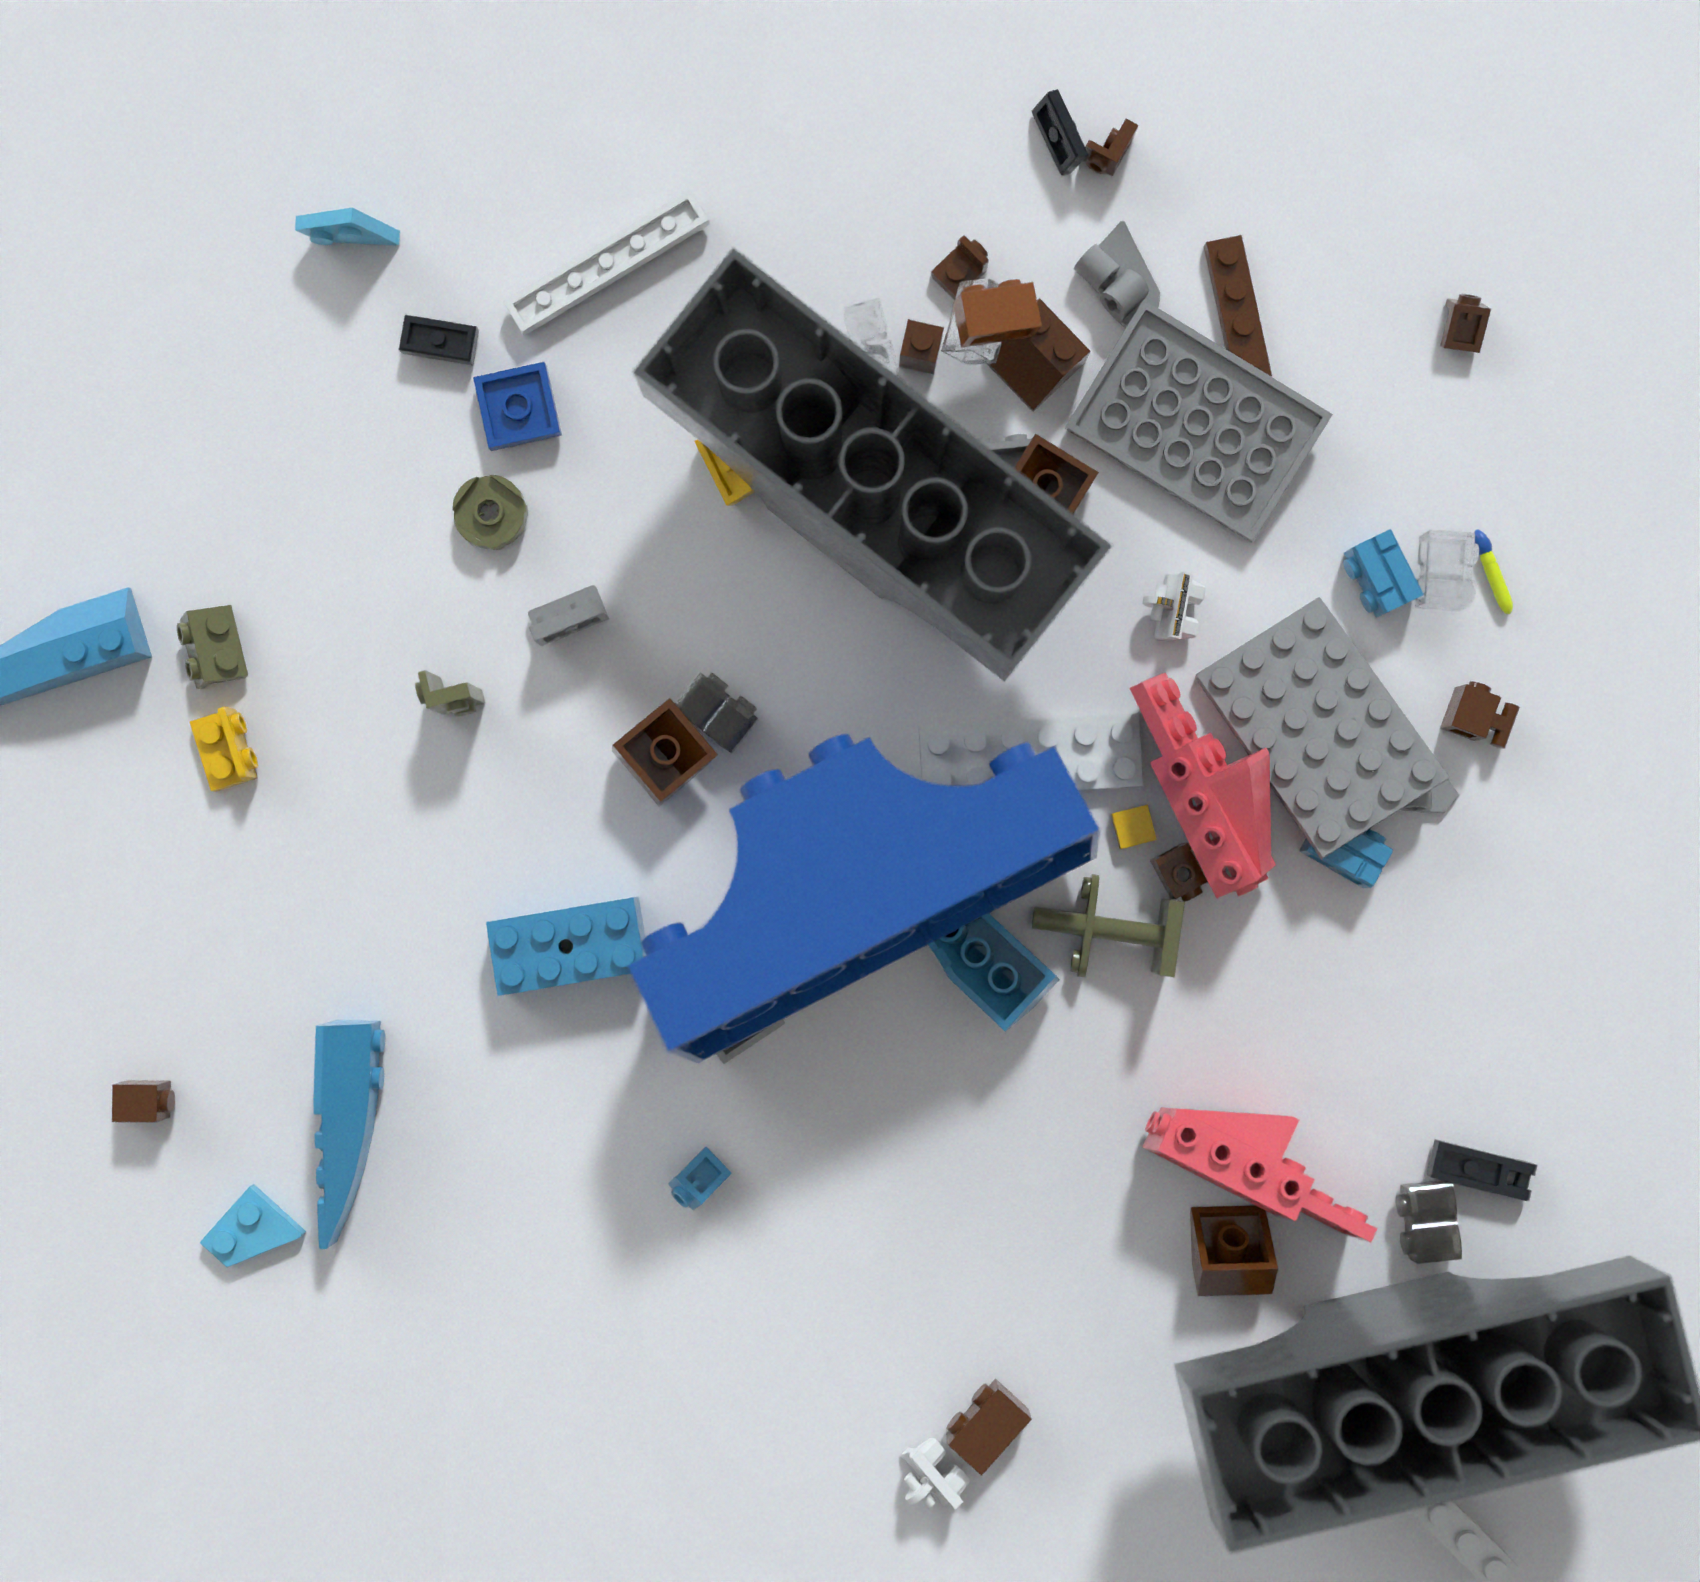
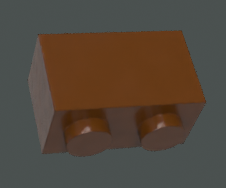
M996 1378L989 1386L986 1383L983 1384L971 1399L973 1404L964 1414L961 1411L958 1412L946 1427L948 1430L946 1433L948 1446L981 1476L1032 1420L1029 1408Z

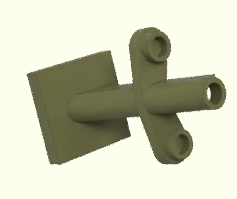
M1091 874V877H1083L1081 899H1087L1086 914L1034 907L1032 929L1082 936L1080 951L1073 950L1070 972H1076L1078 977L1085 978L1092 938L1154 947L1151 972L1175 978L1185 902L1161 899L1158 925L1095 916L1099 875Z

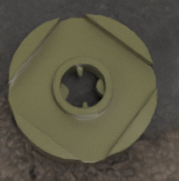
M490 475L469 479L459 488L453 500L454 523L458 532L468 542L479 548L500 550L514 542L526 525L528 507L524 497L511 481L502 476ZM494 503L498 504L499 509L496 511L499 515L497 518H490L488 521L482 520L481 516L485 515L481 512L484 505L491 507Z

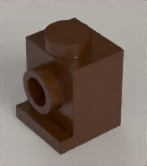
M1181 843L1150 860L1170 899L1181 897L1182 901L1186 902L1203 893L1200 886L1208 881L1195 859L1189 843ZM1181 867H1185L1189 872L1188 879L1183 882L1177 877V871Z

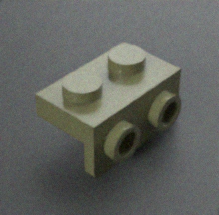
M226 605L186 611L181 617L180 623H177V636L180 644L186 645L189 659L185 660L186 673L190 681H195L196 689H204L208 684L245 679L248 676V671L232 606Z
M426 670L418 672L420 682L415 683V689L419 702L426 704L427 709L441 714L454 713L455 716H464L476 712V706L485 704L482 689L468 682L444 688L441 677Z

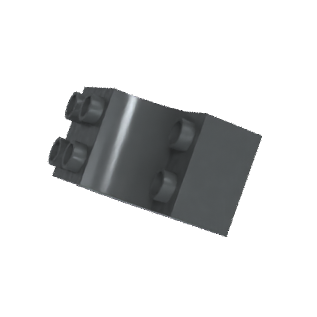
M734 247L633 370L642 395L723 460L754 490L769 511L879 598H886L896 602L934 626L1004 682L1112 547L1109 542Z
M1630 1255L1554 1274L1533 1277L1480 1279L1444 1272L1303 1306L1305 1315L1301 1321L1275 1337L1255 1345L1173 1364L1210 1519L1229 1554L1700 1441V1389L1671 1275Z

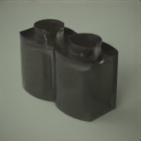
M700 672L675 704L692 724L732 754L759 721L758 717L754 715L757 708L741 695L737 700L732 698L725 692L728 685L712 672L708 677Z
M1443 1180L1401 1184L1400 1194L1396 1195L1395 1203L1398 1215L1404 1217L1405 1232L1400 1233V1244L1404 1255H1408L1409 1259L1416 1264L1462 1259V1245L1457 1223V1204L1453 1184Z

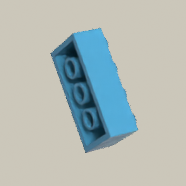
M639 897L486 922L497 996L631 974L628 965L646 956L641 945V941L645 938ZM564 939L570 940L573 944V950L569 954L564 953L561 944Z

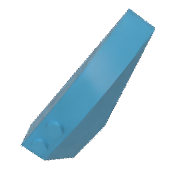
M127 587L59 609L0 645V706L151 658V651L131 588Z
M989 913L928 945L949 979L1005 1032L1032 1010L1059 981V978Z
M334 1020L316 1026L313 1111L314 1115H321L322 1123L319 1132H316L314 1136L315 1149L323 1151V1158L316 1169V1184H318L320 1189H324V1196H320L317 1203L319 1249H328L338 1241L353 1206L365 1170L374 1132L378 1090L382 1089L384 1085V1068L379 1067L380 1052H383L385 1048L386 1035L384 1030H380L381 1021Z

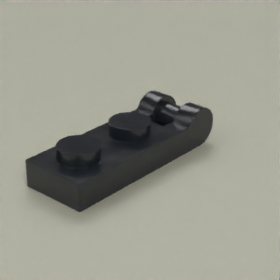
M1435 1139L1427 1176L1503 1196L1530 1201L1532 1190L1528 1189L1531 1175H1536L1538 1165ZM1509 1170L1516 1171L1513 1184H1507Z

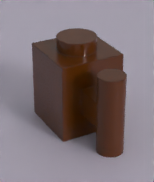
M1470 681L1469 684L1454 688L1440 729L1472 741L1486 739L1489 730H1493L1495 732L1490 745L1505 749L1520 707L1506 702L1501 715L1497 714L1496 711L1501 697L1490 693L1491 687L1479 682Z

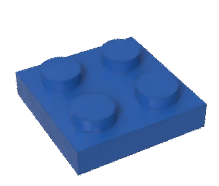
M545 361L473 377L487 444L491 451L562 436Z

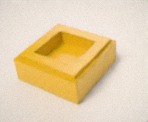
M1148 804L1110 814L1119 849L1157 840Z

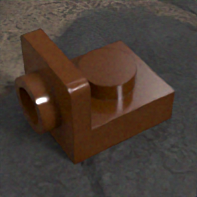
M1126 118L1120 130L1113 127L1103 147L1089 140L1085 146L1089 155L1083 161L1094 172L1099 174L1107 173L1113 177L1131 145L1139 125Z
M963 235L958 240L957 247L931 271L930 276L956 300L964 288L972 286L987 272L988 253L978 241L974 239L970 241Z
M1459 294L1458 300L1447 298L1445 306L1449 308V313L1440 346L1447 349L1480 353L1491 308L1480 303L1481 297Z

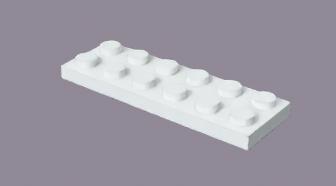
M1139 713L918 727L921 776L923 781L947 786L979 785L995 777L989 767V763L995 757L1016 745L1029 742L1036 755L1055 746L1079 791L1144 786Z

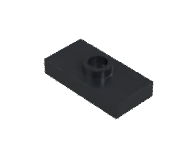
M1056 89L1047 92L1031 112L1059 173L1063 176L1072 173L1089 154L1059 90Z
M405 315L399 351L407 355L473 365L479 329L477 326Z

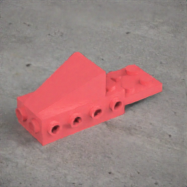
M1166 672L1129 688L1162 754L1161 757L1151 761L1150 764L1216 899L1233 891L1236 892L1237 896H1241L1258 888L1259 883L1268 879L1266 873L1276 866L1271 856L1270 754L1267 747L1227 765L1224 760L1226 758L1224 747L1218 739L1213 738L1211 732L1199 738L1195 733L1197 730L1196 723L1192 715L1188 711H1184L1179 700V688L1172 678H1168ZM1193 798L1197 804L1196 806L1193 805ZM1209 833H1211L1213 837L1212 840H1210ZM1226 866H1227V868H1228V870H1229V872H1230V874H1231L1232 877H1230V876L1227 874V872H1226Z
M1161 1107L1159 1113L1156 1111L1152 1113L1146 1124L1145 1131L1149 1134L1142 1148L1275 1216L1296 1221L1301 1212L1346 1236L1367 1242H1372L1377 1228L1366 1223L1368 1216L1349 1206L1345 1208L1336 1203L1333 1206L1334 1198L1316 1189L1310 1190L1315 1179L1304 1174L1305 1166L1286 1157L1282 1159L1299 1122V1119L1293 1116Z

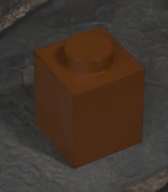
M908 319L900 352L899 367L934 375L944 327Z
M126 1080L112 1084V1122H159L170 1118V1113L175 1106V1093L171 1090V1081Z

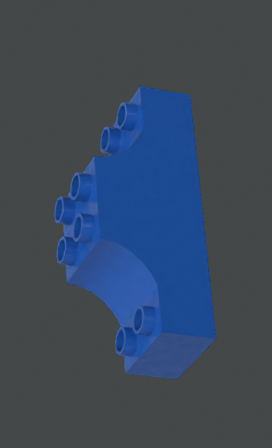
M841 734L820 743L809 752L808 756L813 764L812 767L788 779H785L780 769H774L747 781L739 790L744 802L729 809L737 836V860L733 878L723 901L707 923L688 934L682 922L667 925L649 934L641 941L646 956L628 965L667 1051L700 1063L959 928L978 920L987 913H991L1096 859L1100 828L1055 746L1036 755L1029 742L1016 745L999 754L989 763V767L995 777L979 785L947 786L923 781L901 771L884 758L870 737L854 744L849 734Z

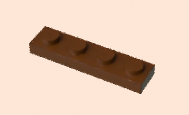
M1242 235L1208 241L1204 245V252L1225 349L1272 376Z

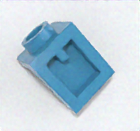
M705 1147L668 1185L673 1189L671 1191L673 1198L685 1208L689 1206L694 1210L702 1205L732 1173Z

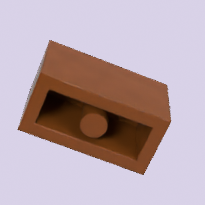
M1012 279L1000 283L998 287L985 289V286L982 284L972 285L964 288L953 303L961 348L1030 338L1042 327L1033 282L1021 284L1019 279Z

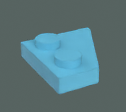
M353 207L296 216L295 231L310 237L311 242L319 245H331L333 243L399 245V230Z
M253 1184L247 1188L200 1241V1244L226 1267H229L303 1236L306 1230Z

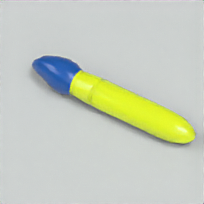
M1477 529L1474 531L1475 551L1480 556L1482 566H1484V571L1499 607L1504 613L1510 614L1513 610L1512 598L1498 562H1496L1497 560L1492 552L1491 541L1484 532Z

